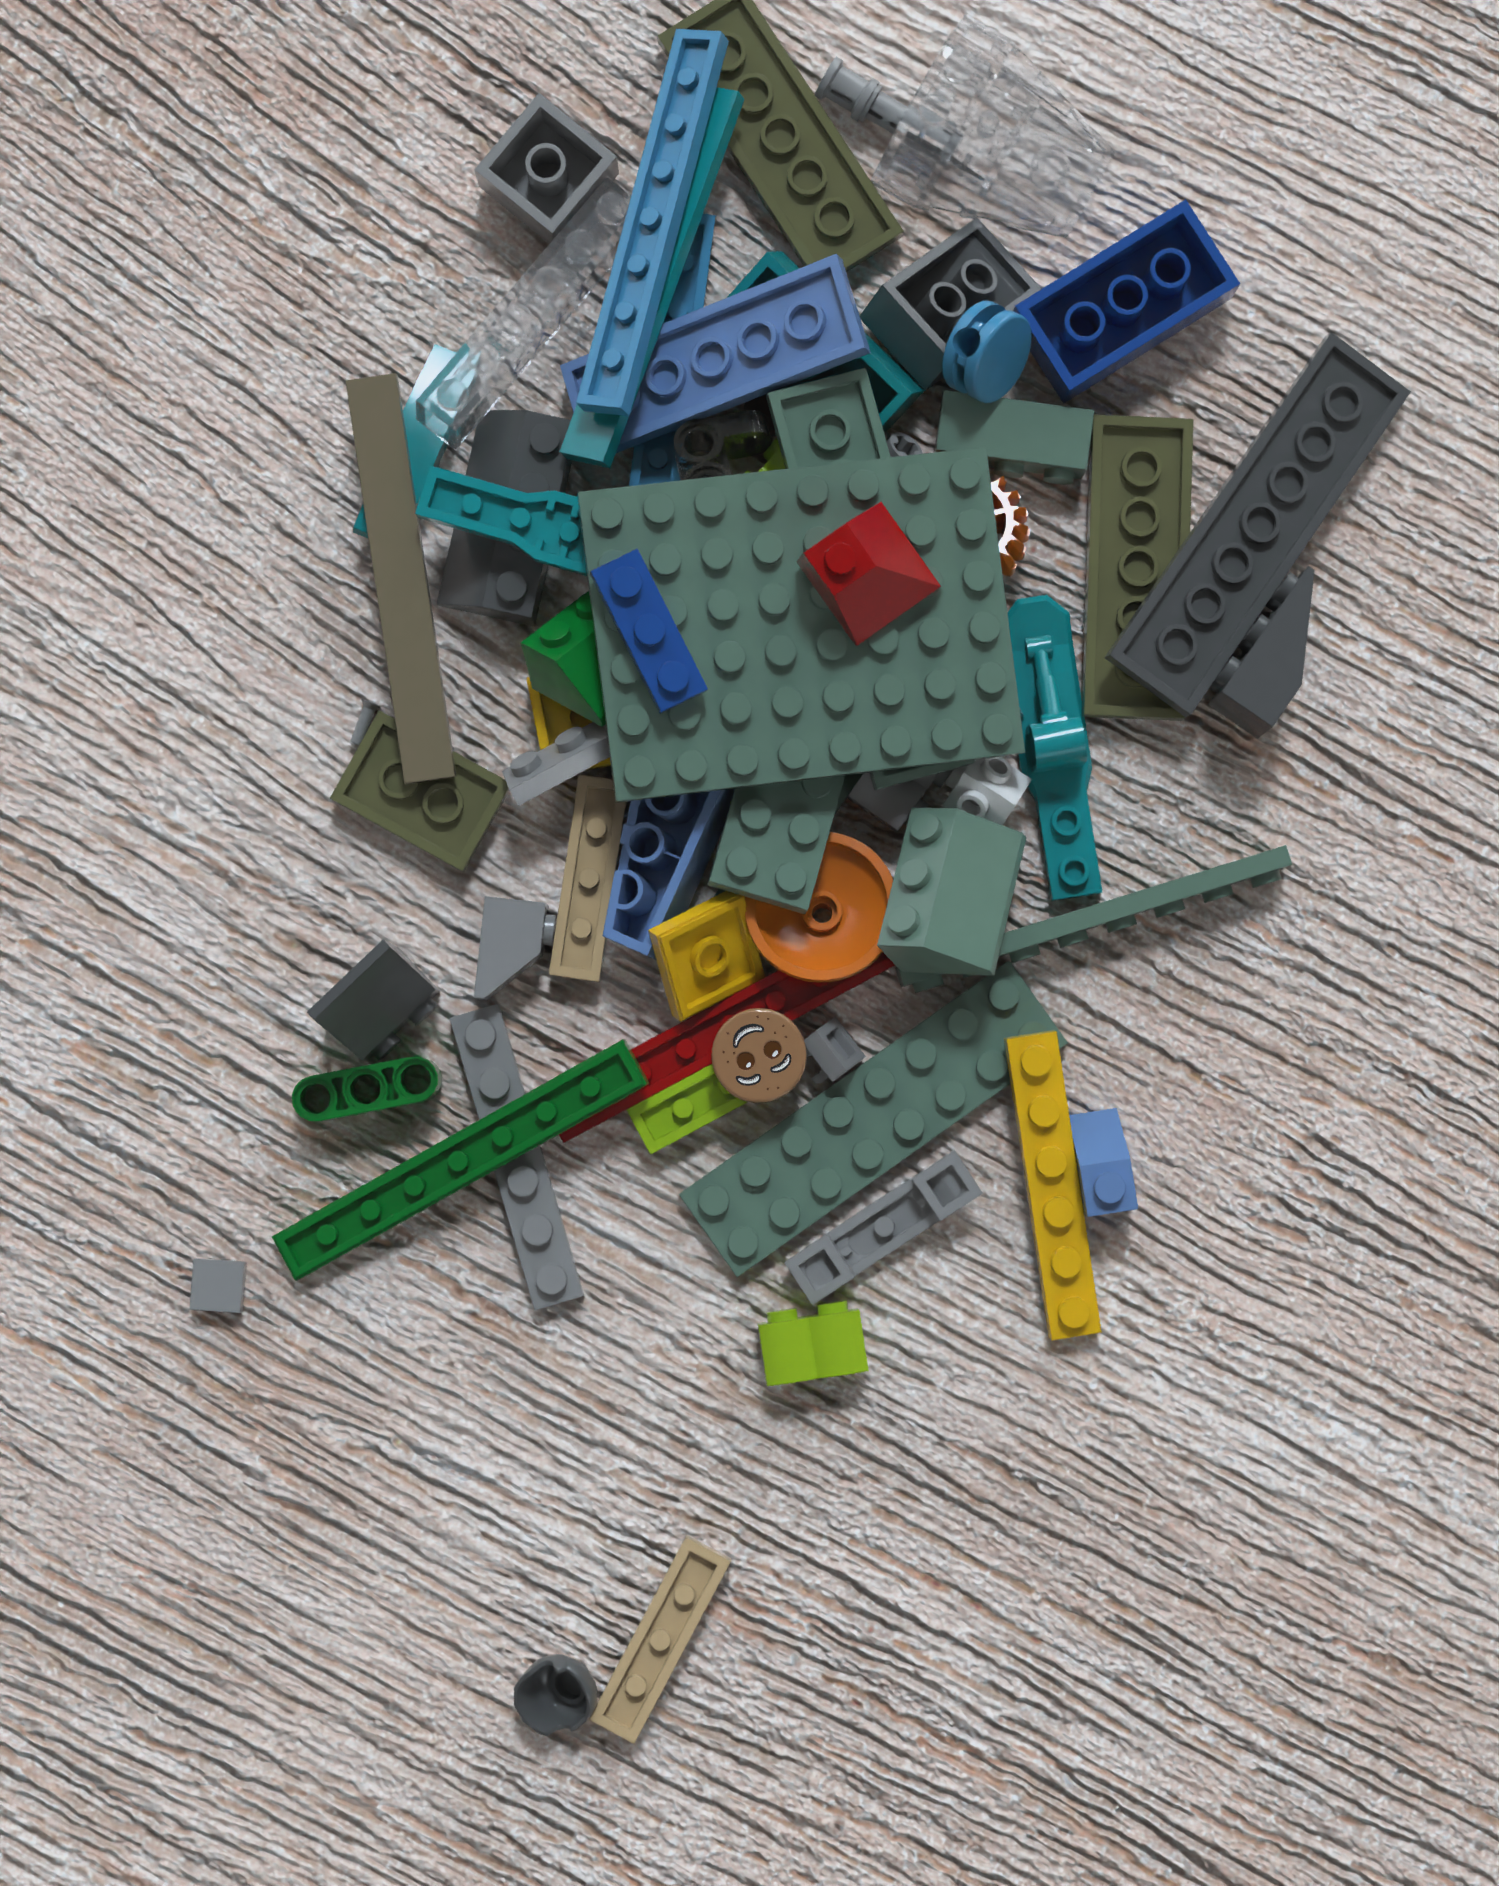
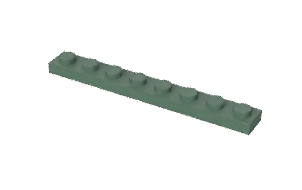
M1281 846L1005 932L999 957L1009 954L1011 963H1015L1040 955L1038 945L1057 939L1059 947L1063 948L1088 940L1089 937L1086 930L1105 924L1108 933L1136 925L1135 915L1154 909L1156 918L1184 910L1183 900L1202 894L1204 903L1234 894L1231 885L1248 879L1251 881L1252 888L1281 880L1279 870L1292 865L1287 846ZM897 967L895 968L901 988L912 984L915 993L944 984L941 976L943 974L901 972ZM962 974V975H963V978L973 976V975H965V974Z

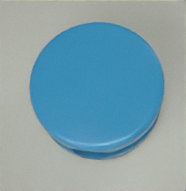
M981 301L970 307L954 326L945 347L942 369L946 383L951 388L961 393H968L970 397L983 403H992L1002 398L1014 386L1026 365L1032 338L1028 320L1021 314L1006 310L1003 306L992 301Z

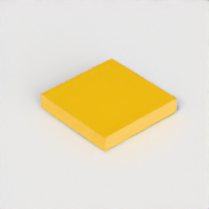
M725 891L648 930L671 1014L680 1022L765 978L759 951L753 943L745 917L747 905L742 895Z

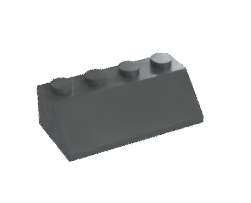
M480 410L466 476L525 493L554 490L565 493L572 460L566 459L559 451L571 420L528 410ZM453 528L437 606L535 627L549 565L536 562L517 546Z

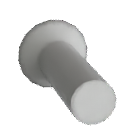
M361 699L363 709L350 740L351 743L358 746L369 729L375 711L382 707L364 699Z

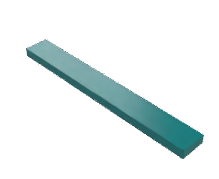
M716 88L634 401L745 99L739 91ZM576 405L559 452L566 459L610 468L629 416L585 412Z

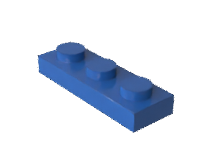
M638 548L590 571V576L659 714L706 692L708 688Z

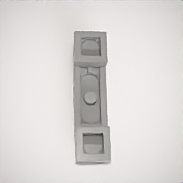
M954 1150L871 1203L784 1263L810 1303L814 1305L883 1257L983 1194V1192Z

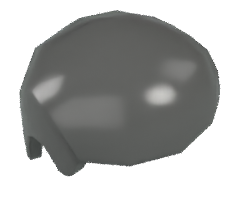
M562 1654L548 1655L538 1659L526 1670L514 1686V1706L522 1721L537 1733L545 1736L560 1729H570L571 1732L575 1731L587 1721L598 1704L596 1682L586 1665L581 1661Z

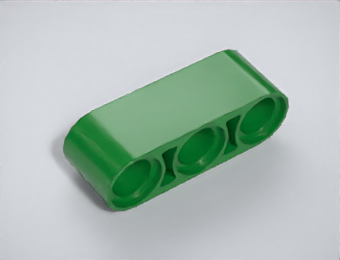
M407 1057L312 1075L302 1079L295 1086L292 1093V1104L295 1112L301 1118L308 1121H330L419 1104L433 1099L439 1093L442 1086V1074L439 1067L431 1060L423 1057ZM416 1065L424 1066L431 1076V1083L428 1089L421 1094L411 1093L405 1085L407 1071ZM365 1075L374 1076L380 1084V1094L370 1104L362 1103L355 1094L357 1081ZM321 1084L329 1091L330 1103L323 1112L316 1114L307 1107L305 1096L312 1086Z

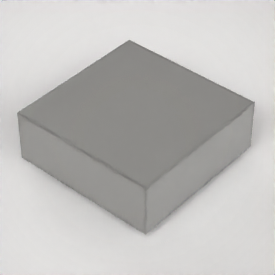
M194 1258L189 1310L242 1313L247 1262Z

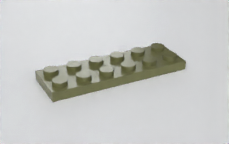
M713 0L657 36L658 43L667 57H669L676 29L722 31L729 42L717 87L739 91L745 100L727 149L803 266L837 254L843 260L845 270L848 272L903 237V229L753 0Z
M1094 414L1089 461L1082 686L1083 717L1182 721L1185 719L1183 715L1104 657L1190 534L1194 419Z

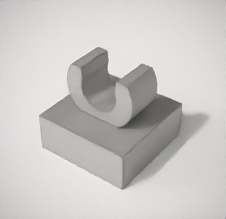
M836 1016L804 1039L807 1057L813 1056L822 1068L812 1078L815 1084L822 1083L827 1078H830L832 1082L866 1057Z

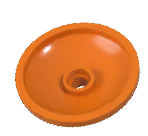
M829 832L806 914L745 897L747 905L745 917L752 941L761 955L772 966L788 976L799 980L817 983L833 982L856 975L874 963L883 953L877 946L893 883L891 873L882 859L864 843L843 834ZM825 908L832 913V917L825 923H819L813 918V914L816 910Z

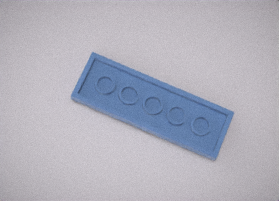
M834 254L663 323L616 453L871 353L843 260L837 254ZM589 354L560 365L573 413L577 405L576 400Z

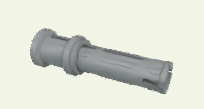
M837 56L834 58L815 92V96L818 99L822 100L826 97L849 110L851 118L857 122L858 120L863 122L865 119H868L908 144L932 156V158L947 167L963 138L945 130L933 121L882 92L883 86L879 85L880 82L872 78L867 81L845 68L842 59Z

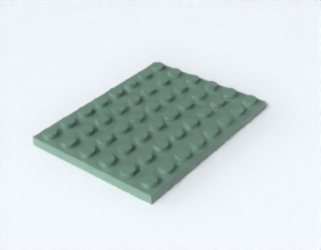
M986 447L580 491L577 493L615 803L1025 753ZM882 502L941 587L861 644L855 646L796 561L803 552L843 524ZM637 548L708 688L706 692L659 714L590 576V571Z

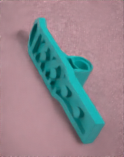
M430 465L415 512L418 518L517 546L536 562L587 576L578 499L576 496L555 490L525 493Z
M1048 595L1017 599L1007 614L1019 707L1024 715L1021 718L1025 753L1019 754L1018 759L1020 772L1032 779L1027 789L1036 803L1051 901L1101 894L1102 885L1087 796L1092 761L1085 717L1082 716V698L1073 647L1070 614Z

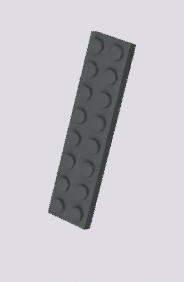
M1331 332L1326 335L1104 658L1184 717L1191 715L1411 391Z

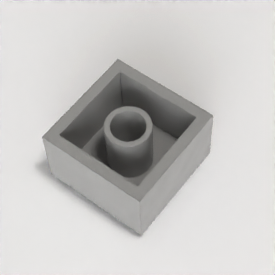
M538 93L474 169L478 185L482 190L555 249L619 174L617 156L540 93Z

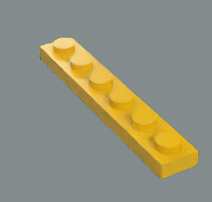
M1051 1030L1004 1038L1048 1337L1053 1341L1101 1333L1057 1031Z

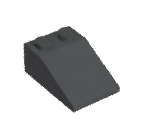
M976 217L884 283L860 314V319L926 391L944 378L942 365L947 341L958 320L970 307L981 301H992L1003 306L1006 310L1013 311L1015 305L1042 288Z
M382 940L313 1005L307 1013L361 1060L368 1061L374 1055L380 1061L400 1043L401 1039L396 1034L410 1020L417 1026L435 1010L438 1004L433 998L440 991L398 947Z

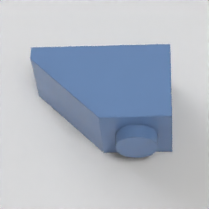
M1117 1108L1069 1115L1084 1216L1091 1217L1138 1209L1131 1159Z

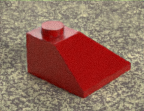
M882 502L843 524L803 552L796 561L855 646L861 644L941 587Z

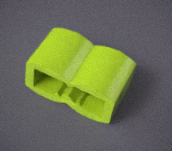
M847 1300L818 1304V1314L798 1317L797 1308L766 1312L767 1322L757 1323L766 1385H782L869 1371L860 1310L858 1308L848 1309Z

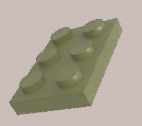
M379 710L330 799L464 873L510 790L505 779L454 751L457 777L404 784L395 719Z

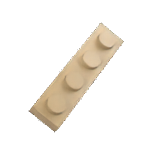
M586 775L578 776L549 975L600 983L606 937H603L614 872L617 870L620 839L627 801L615 803L613 779Z
M688 1535L685 1536L603 1690L596 1708L589 1717L590 1721L635 1744L731 1562L729 1557Z

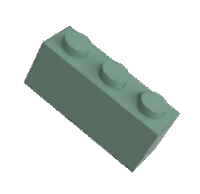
M944 390L934 452L986 447L988 465L994 468L993 473L995 475L1021 478L1024 472L1044 474L1043 480L1049 483L1073 484V479H1082L1087 470L1094 410L1000 398L992 403H983L970 397L968 393Z

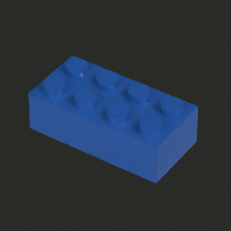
M1185 199L1018 303L1013 311L1021 314L1028 320L1032 335L1030 352L1064 404L1231 300L1240 286V282Z

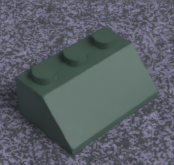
M911 808L877 946L901 972L994 976L1027 837L1022 832L958 808Z

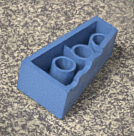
M734 789L631 801L627 824H623L620 844H622L618 870L614 872L603 937L656 960L648 930L687 911L722 833Z

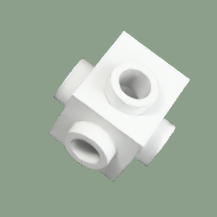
M1002 757L977 759L973 764L956 768L952 771L945 784L953 788L943 804V807L958 808L1003 825L1032 779L1012 767Z

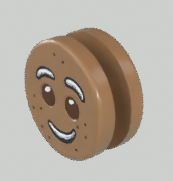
M753 1008L735 1014L722 1025L713 1042L712 1065L717 1079L730 1094L746 1102L767 1103L780 1099L798 1084L806 1066V1046L801 1032L789 1018L771 1009Z

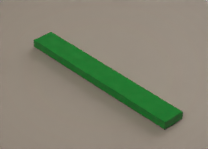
M622 1039L273 1235L272 1239L294 1280H301L650 1083L627 1041Z

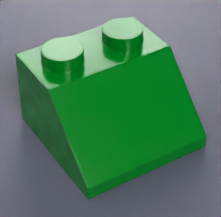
M587 591L520 643L532 689L603 727L606 723L589 591Z

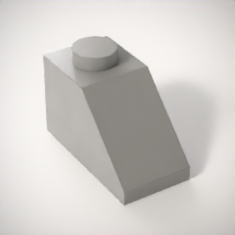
M485 896L474 990L475 999L488 1001L543 957L544 945L553 946L556 915H548L549 906L546 903Z

